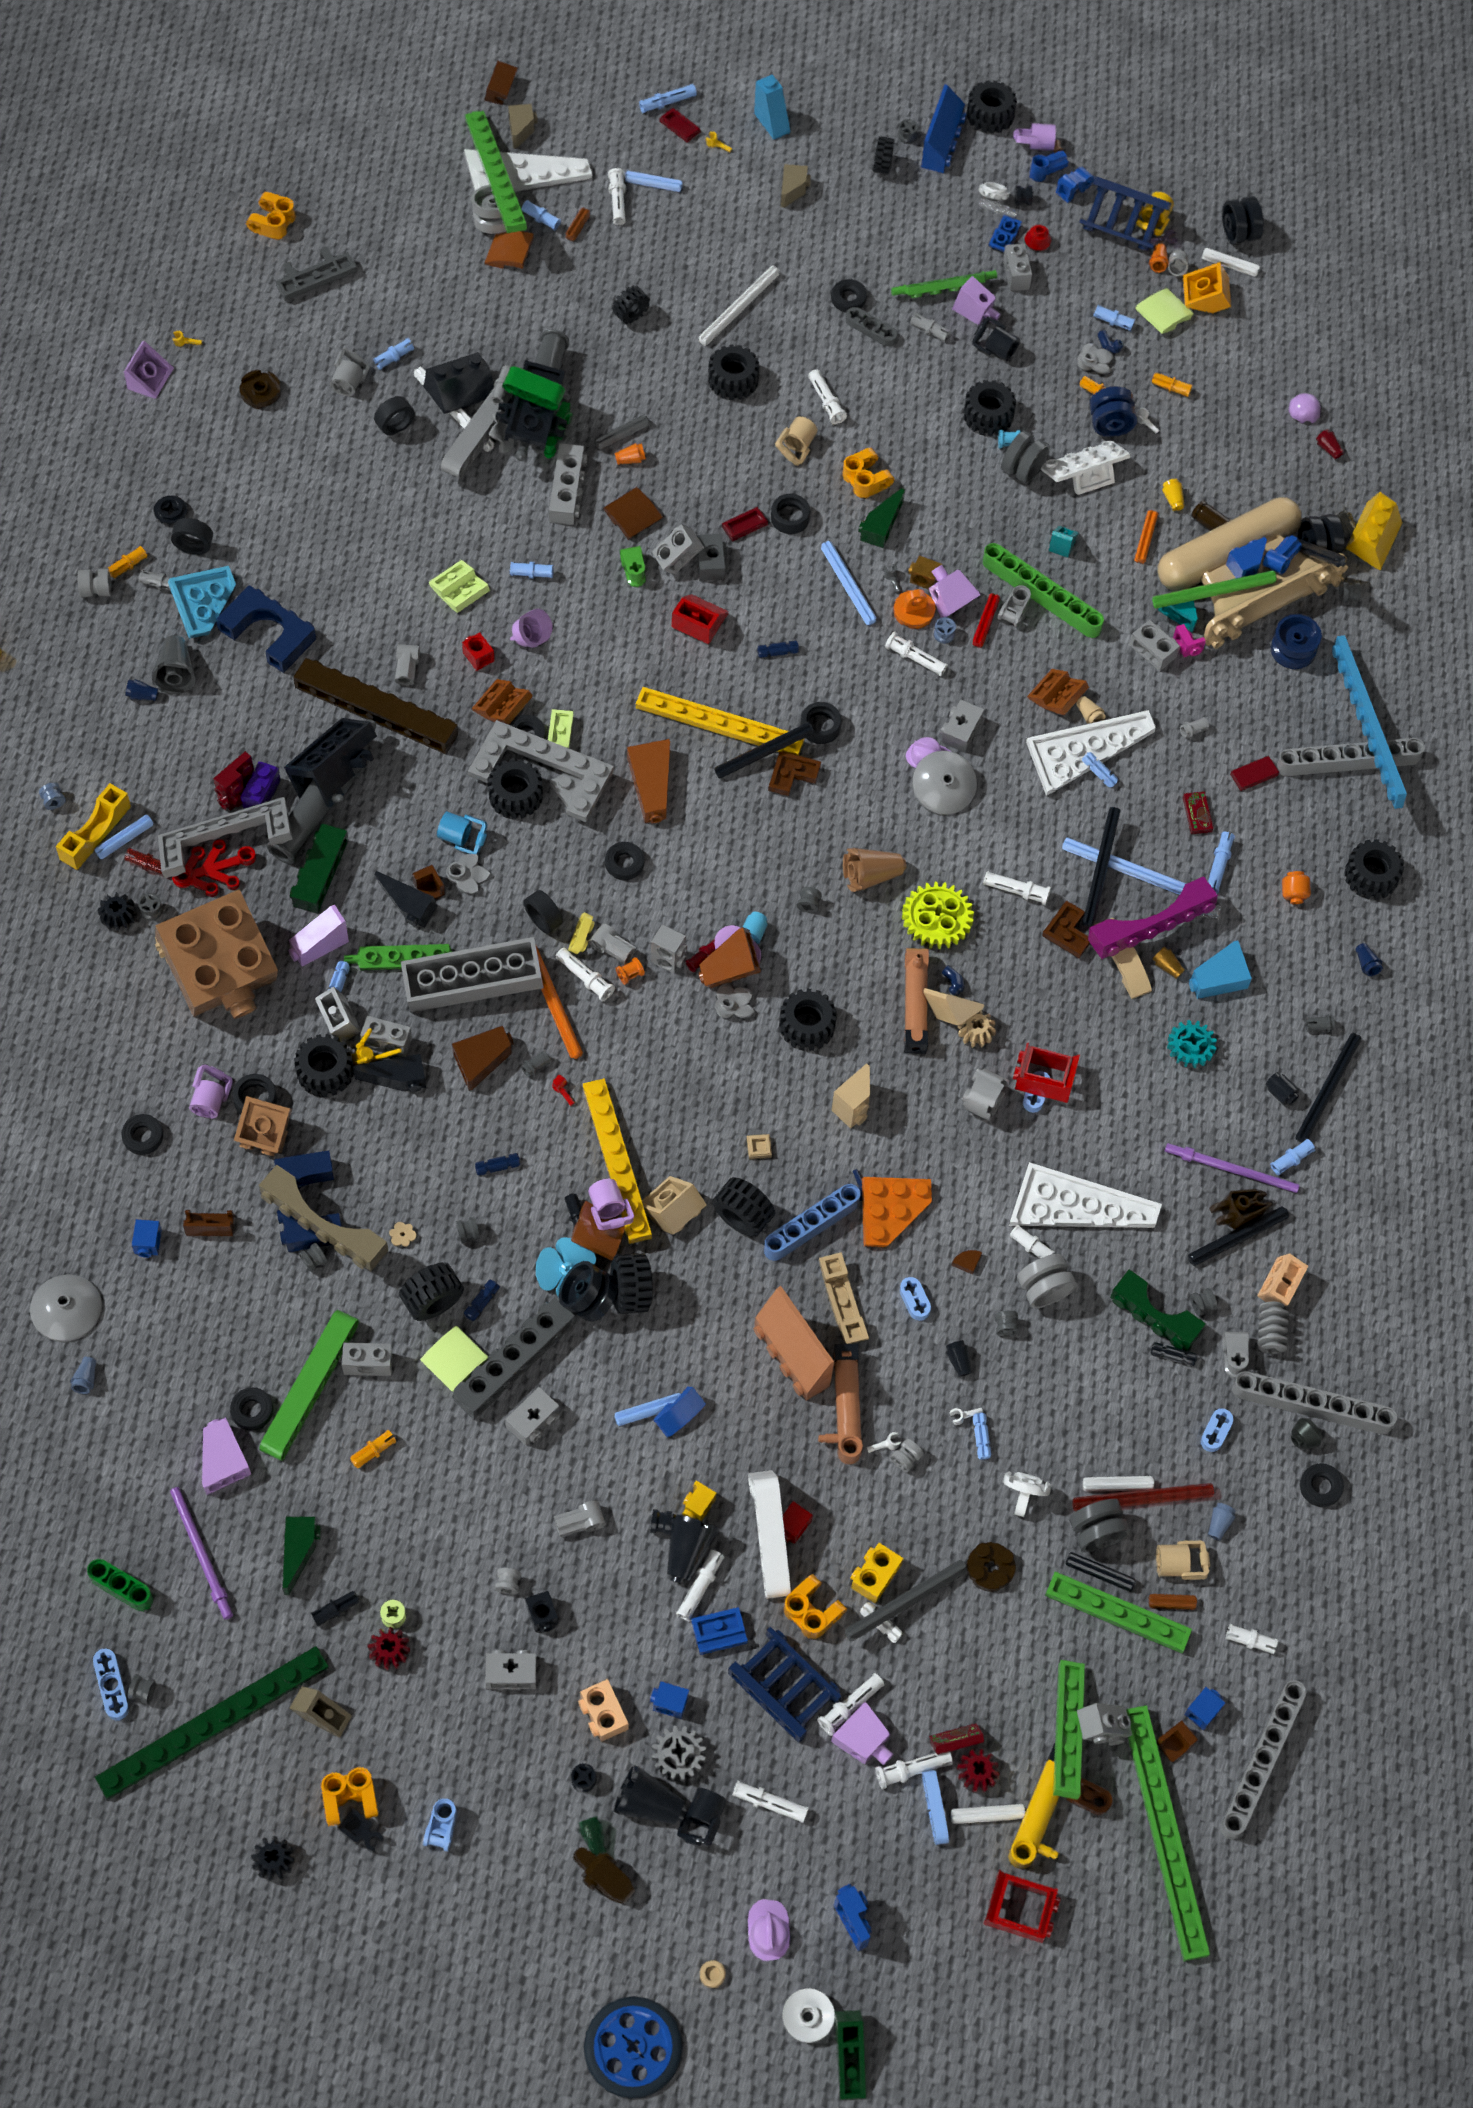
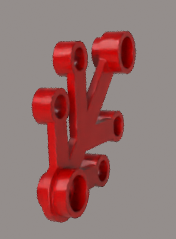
M216 840L213 842V848L202 867L194 869L197 862L205 858L204 849L196 846L192 849V855L185 865L186 872L172 877L173 883L179 888L193 886L205 891L207 896L215 897L219 892L217 884L213 882L206 883L198 879L199 877L206 876L226 884L230 890H236L240 886L238 877L229 876L219 871L240 864L244 866L252 865L256 860L255 851L250 846H244L238 850L237 856L216 862L219 855L226 851L225 842L223 840ZM217 845H223L221 849H216ZM198 851L202 852L199 856L194 855ZM245 856L251 857L250 859H243ZM182 876L188 877L185 880H180ZM231 881L237 882L235 885L229 884ZM211 887L215 888L213 892H209L208 889Z

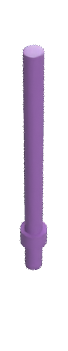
M1167 1143L1165 1152L1180 1156L1185 1161L1190 1162L1193 1160L1297 1193L1299 1189V1184L1195 1152L1193 1148L1187 1146L1182 1148Z
M175 1487L170 1490V1493L212 1590L211 1597L214 1603L218 1604L223 1619H229L233 1614L226 1600L228 1596L225 1588H221L180 1488Z

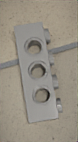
M559 443L549 507L550 523L574 525L575 517L579 518L580 505H577V502L582 500L583 488H580V484H584L585 471H582V468L587 467L588 455L584 454V446Z

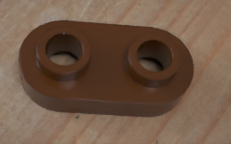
M1081 1778L1079 1798L1065 1797L1070 1803L1096 1815L1105 1814L1112 1805V1796L1109 1791ZM1094 1799H1101L1103 1801V1805L1097 1806L1094 1803Z

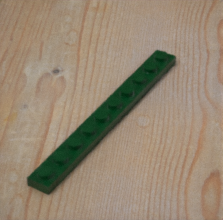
M314 1646L95 1776V1779L104 1796L109 1800L326 1671L329 1667L317 1646Z

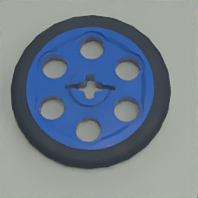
M636 1996L623 1997L608 2003L591 2020L585 2034L584 2056L590 2074L607 2092L619 2097L642 2098L658 2092L676 2074L681 2062L683 2046L677 2022L668 2010L648 1998ZM624 2014L632 2015L635 2021L634 2025L630 2028H623L619 2023L620 2017ZM655 2021L658 2023L660 2029L656 2035L651 2036L645 2032L644 2027L647 2022ZM604 2033H612L615 2036L616 2042L613 2046L605 2047L601 2044L600 2040ZM622 2036L632 2043L638 2041L639 2053L644 2058L634 2051L627 2052L629 2046ZM655 2047H661L666 2052L665 2059L660 2062H656L651 2058V2051ZM618 2059L622 2063V2069L618 2073L609 2072L607 2069L609 2060ZM637 2066H642L647 2071V2076L642 2081L635 2080L632 2076V2070Z

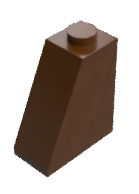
M503 1026L452 1043L453 1055L469 1091L480 1084L512 1054L511 1046L514 1045L510 1032L506 1033Z

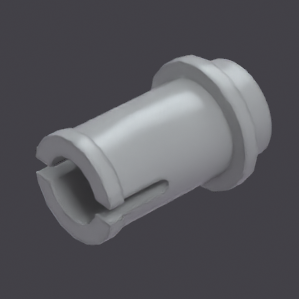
M1205 717L1190 723L1186 721L1180 726V732L1183 737L1192 738L1194 734L1209 730V723Z

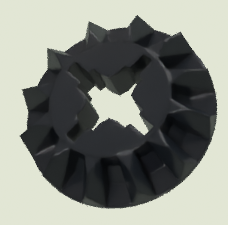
M177 496L162 497L155 503L153 509L155 518L161 524L167 523L169 526L171 523L185 518L186 513H188L185 501ZM172 506L174 511L169 515L168 511Z

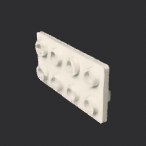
M1105 441L1099 446L1087 447L1081 452L1069 453L1063 458L1048 460L1041 467V471L1056 482L1073 477L1074 491L1077 495L1115 483L1113 464L1130 458V453L1113 441Z

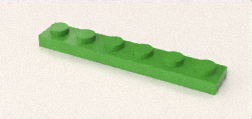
M1054 1572L1045 1596L1182 1654L1192 1631L1189 1627L1058 1572Z
M1060 1660L1058 1665L1053 1795L1078 1799L1081 1789L1082 1731L1077 1710L1083 1708L1085 1664Z

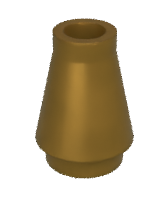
M1163 947L1153 957V960L1156 962L1155 965L1172 975L1175 979L1185 971L1171 949L1168 950L1166 947Z

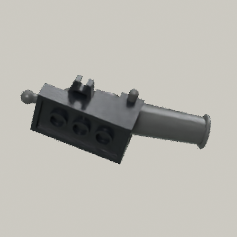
M549 329L542 332L540 336L541 345L535 363L525 360L523 369L563 386L565 371L560 369L565 350L568 349L570 343L566 334L559 330ZM564 394L562 402H568L570 396ZM515 396L513 404L499 403L498 410H503L505 413L500 414L497 412L495 419L507 425L504 440L508 441L511 438L521 441L519 450L515 453L517 460L525 461L527 459L529 444L541 446L540 450L544 451L548 436L564 437L565 430H560L558 427L566 428L567 421L556 416V410L547 409L518 396Z
M341 718L284 767L300 800L289 815L293 839L284 844L271 846L270 842H268L266 845L268 851L275 858L284 863L293 864L295 862L294 856L329 810L336 806V802L341 803L344 801V794L352 785V780L360 777L359 771L367 766L366 761L372 762L374 760L372 753L363 748L377 737L375 721L371 719L362 721Z

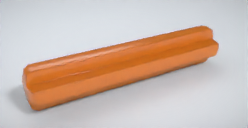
M1149 510L1147 512L1134 559L1137 563L1143 564L1146 561L1158 517L1156 511Z

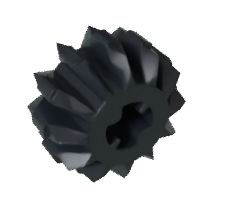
M117 892L114 897L107 894V901L100 900L101 907L98 908L100 922L106 924L109 930L115 926V929L119 931L122 925L127 929V922L134 923V916L137 914V911L134 907V901L128 899L126 894L121 897Z
M273 1836L272 1843H269L267 1838H263L265 1846L261 1847L256 1844L254 1848L258 1853L251 1855V1859L256 1861L252 1868L254 1871L260 1870L258 1873L260 1878L265 1877L268 1873L269 1881H273L274 1874H277L281 1880L283 1879L282 1870L287 1873L292 1871L287 1864L295 1863V1858L289 1856L294 1850L292 1847H286L288 1843L286 1839L281 1840L278 1844L277 1836ZM271 1855L274 1857L276 1855L278 1861L275 1862L272 1860L269 1863L268 1856Z

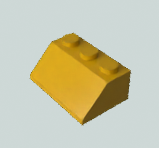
M1381 492L1371 498L1366 503L1346 546V549L1378 570H1381L1402 525L1397 503Z

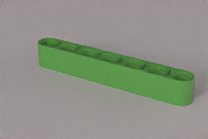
M991 543L985 547L982 563L986 569L1014 588L1021 585L1029 588L1032 600L1085 636L1095 638L1101 634L1104 617L1100 612L1002 546Z
M338 1309L333 1313L263 1437L259 1448L260 1451L281 1461L285 1458L343 1354V1343H349L358 1327L359 1319Z

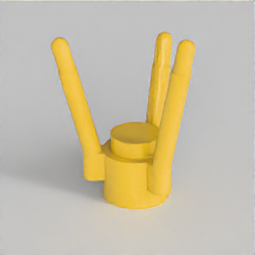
M369 1028L361 1041L356 1044L357 1050L351 1055L353 1066L372 1063L401 1053L402 1049L399 1048L376 1056L373 1055L372 1049L364 1046L372 1032V1029Z

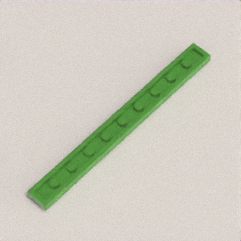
M474 111L465 114L466 124L507 233L527 230L525 218L484 111Z
M1146 1705L1126 1709L1131 1721L1130 1727L1132 1736H1129L1128 1740L1183 1961L1208 1957L1210 1953L1148 1708Z

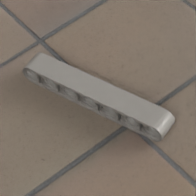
M495 387L444 456L441 463V471L462 478L491 438L489 432L496 424L492 414L498 411L504 412L503 410H498L499 405H495L491 401ZM507 392L504 403L513 404L515 395Z
M1418 738L1386 740L1390 752L1393 753L1392 757L1396 766L1417 764L1425 749L1423 741ZM1368 742L1285 749L1280 753L1276 764L1279 774L1283 776L1374 769L1376 766L1374 762L1375 757L1373 752L1369 751Z
M1240 1372L1232 1385L1233 1394L1240 1399L1378 1434L1389 1433L1397 1421V1414L1390 1407L1252 1372ZM1239 1383H1247L1249 1385V1388L1244 1389L1240 1386ZM1263 1388L1270 1389L1273 1394H1266ZM1286 1394L1293 1395L1296 1400H1289ZM1309 1400L1317 1401L1319 1406L1311 1405ZM1332 1406L1340 1407L1342 1412L1335 1411ZM1356 1412H1362L1366 1418L1358 1417ZM1379 1418H1386L1389 1424L1382 1423Z
M1292 1680L1288 1682L1275 1703L1222 1819L1220 1831L1227 1839H1237L1247 1827L1305 1699L1306 1688L1300 1681ZM1287 1690H1294L1298 1694V1699L1289 1697ZM1278 1712H1285L1288 1715L1289 1720H1281L1278 1716ZM1268 1733L1276 1734L1279 1742L1270 1741ZM1258 1755H1265L1269 1760V1764H1262L1258 1760ZM1248 1777H1255L1259 1782V1786L1255 1787L1249 1784ZM1245 1799L1249 1804V1808H1241L1237 1800ZM1235 1821L1239 1826V1830H1231L1227 1822Z

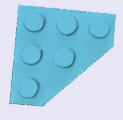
M229 566L169 578L168 584L189 639L209 635L216 618L220 615L236 585Z

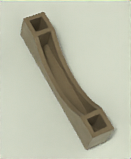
M276 1165L259 1184L261 1197L268 1204L274 1203L285 1216H293L305 1230L310 1228L316 1233L315 1235L324 1243L329 1242L334 1245V1249L342 1256L348 1255L351 1257L353 1263L359 1268H366L372 1271L389 1251L387 1241L370 1229L345 1228L319 1217L303 1200L297 1188L295 1177L280 1166Z

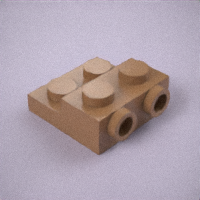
M246 1096L234 1141L240 1142L239 1147L245 1149L261 1148V1153L275 1156V1153H282L292 1109Z

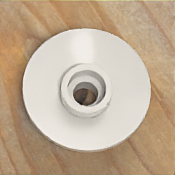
M798 1990L787 1999L782 2013L783 2023L788 2033L795 2039L807 2043L819 2041L830 2032L833 2026L834 2009L832 2003L826 1995L818 1990ZM804 2013H811L813 2016L812 2021H805L803 2019Z

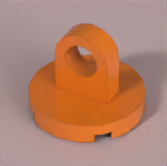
M921 589L901 593L895 600L893 611L898 623L904 624L911 629H920L931 623L936 608L931 596Z

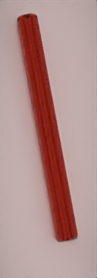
M1212 1483L1074 1497L1072 1507L1076 1512L1092 1503L1107 1499H1117L1121 1507L1209 1498L1214 1495V1487Z

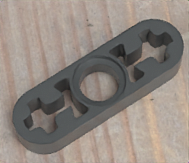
M852 307L847 310L846 323L850 327L884 346H892L896 343L897 331L895 328L860 308ZM869 324H873L877 328L874 330H869L866 326Z

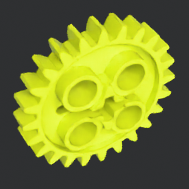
M935 881L934 887L926 883L925 889L918 886L917 893L911 891L910 897H906L902 909V919L905 920L903 927H909L908 935L914 933V941L919 938L922 939V946L928 942L929 948H932L934 944H937L938 949H941L942 944L950 948L951 941L958 945L959 938L964 940L966 933H970V926L973 925L974 920L972 919L974 911H971L972 903H967L968 896L961 897L962 890L954 892V885L948 889L946 888V882L943 883L942 887L938 886L937 881ZM926 902H931L933 905H927ZM947 907H953V908H955V909H954V910H950V909H948ZM921 921H927L929 924H923ZM947 925V926H949V927H951V928L946 929V928H943L942 926Z

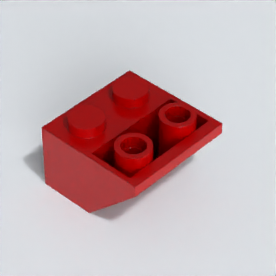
M691 594L682 597L673 610L672 628L709 644L726 619L729 611Z

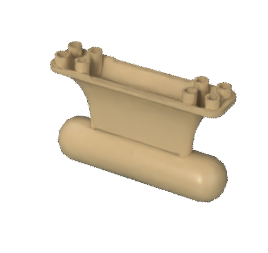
M1280 497L1272 499L1167 552L1160 559L1157 566L1158 577L1161 583L1172 591L1189 589L1201 582L1203 585L1235 579V576L1226 565L1229 552L1236 547H1243L1252 540H1258L1266 537L1267 542L1258 573L1272 571L1262 565L1266 553L1270 549L1275 550L1286 537L1294 535L1299 530L1302 512L1297 503L1289 498ZM1298 552L1290 561V565L1283 575L1276 573L1277 580L1275 583L1212 596L1214 618L1206 626L1204 633L1205 644L1207 646L1212 645L1214 649H1217L1224 644L1223 638L1229 636L1232 640L1237 639L1242 634V627L1301 597H1306L1314 592L1317 596H1320L1326 592L1327 585L1331 583L1334 587H1338L1340 582L1344 581L1342 574L1348 569L1347 564L1344 567L1340 566L1338 568Z

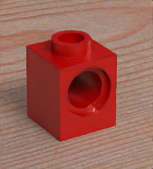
M480 632L474 636L467 637L462 642L463 654L476 671L495 661L493 648Z
M794 1501L782 1515L785 1542L791 1541L795 1544L812 1522L813 1515Z

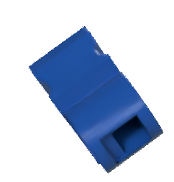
M1079 167L1074 173L1071 171L1070 174H1064L1058 180L1056 193L1069 203L1074 198L1076 189L1081 193L1085 192L1092 185L1095 177L1084 167Z

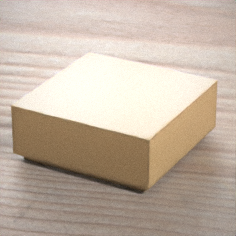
M770 1134L747 1136L749 1159L772 1158Z

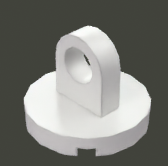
M1011 1472L1005 1473L1003 1483L1010 1488L1020 1491L1014 1515L1024 1517L1030 1494L1048 1496L1052 1488L1051 1484L1046 1482L1044 1485L1042 1484L1043 1480L1030 1474L1018 1472L1011 1476Z

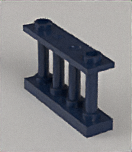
M1095 176L1093 184L1097 186L1096 190L1098 192L1088 220L1080 219L1079 223L1084 224L1083 228L1092 232L1096 228L1138 243V248L1148 252L1150 248L1155 249L1156 245L1150 243L1160 214L1164 210L1169 211L1172 203ZM1111 190L1116 192V200L1107 225L1103 227L1095 224L1105 193L1108 194V191ZM1128 196L1134 199L1133 203L1135 205L1125 232L1122 234L1114 231L1113 228L1123 201ZM1145 203L1153 205V213L1143 240H1139L1131 236L1142 206H1145Z
M769 1627L766 1637L770 1641L745 1665L742 1664L740 1666L735 1661L728 1668V1674L786 1732L800 1743L806 1737L807 1730L805 1729V1724L830 1699L834 1703L840 1702L841 1695L839 1693L841 1691L833 1682L830 1681L828 1683L786 1642L787 1638L781 1631H774ZM778 1648L787 1658L763 1682L760 1681L758 1683L752 1677V1671ZM796 1665L805 1675L781 1699L775 1700L769 1694L770 1688L788 1670ZM813 1682L823 1693L799 1717L795 1716L793 1718L787 1712V1706Z

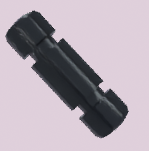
M1154 1342L1151 1348L1152 1356H1163V1359L1177 1363L1185 1362V1365L1191 1367L1196 1364V1353L1189 1351L1185 1353V1350L1168 1345L1164 1347L1163 1344Z

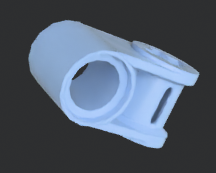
M440 1799L435 1803L424 1835L423 1846L433 1845L442 1847L444 1851H449L457 1818V1811L451 1800ZM442 1807H450L452 1813L447 1818H441L438 1815L439 1810Z

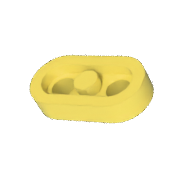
M585 912L581 915L568 951L576 955L579 952L583 953L588 945V940H586L587 934L591 933L595 922L592 921V915Z

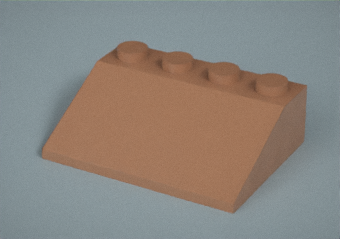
M781 1286L778 1287L755 1317V1327L753 1329L756 1336L760 1340L764 1339L768 1346L766 1348L773 1359L777 1358L781 1365L779 1367L785 1377L789 1376L794 1382L792 1385L797 1395H803L807 1401L830 1387L834 1361Z

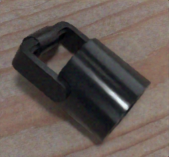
M986 317L976 330L972 345L988 355L993 353L1008 361L1016 352L1020 338L1005 330V325L991 317ZM991 321L998 326L992 331L985 348L977 343L982 338L987 325Z
M697 1788L690 1807L686 1811L677 1831L678 1837L687 1844L710 1846L720 1826V1818L727 1799L711 1790ZM691 1822L708 1829L705 1838L690 1833L686 1834Z

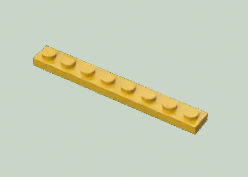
M642 687L635 706L636 709L757 746L789 732L646 687ZM805 738L777 752L782 751L799 756Z
M605 1078L583 1083V1090L609 1178L617 1182L623 1200L628 1199L634 1214L633 1222L624 1226L629 1244L652 1239V1233ZM626 1209L621 1213L623 1218L628 1217Z

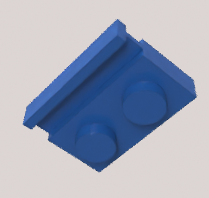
M739 1607L691 1619L700 1655L748 1644Z

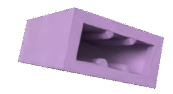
M335 905L330 906L289 940L291 949L288 951L293 961L298 960L303 967L349 942L346 921Z
M226 1418L222 1420L215 1419L203 1428L202 1485L206 1495L251 1475L249 1466Z

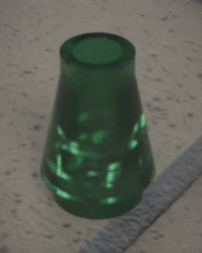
M598 1816L579 1822L580 1829L578 1831L589 1850L594 1855L606 1852L602 1821L599 1822Z

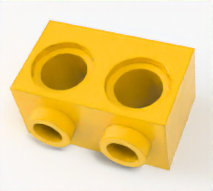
M878 1543L875 1549L870 1547L864 1556L865 1564L862 1568L857 1567L850 1578L853 1580L851 1589L876 1604L902 1566L904 1558L881 1543ZM883 1558L888 1562V1565L879 1566L876 1560ZM864 1578H871L875 1584L866 1586L862 1580Z

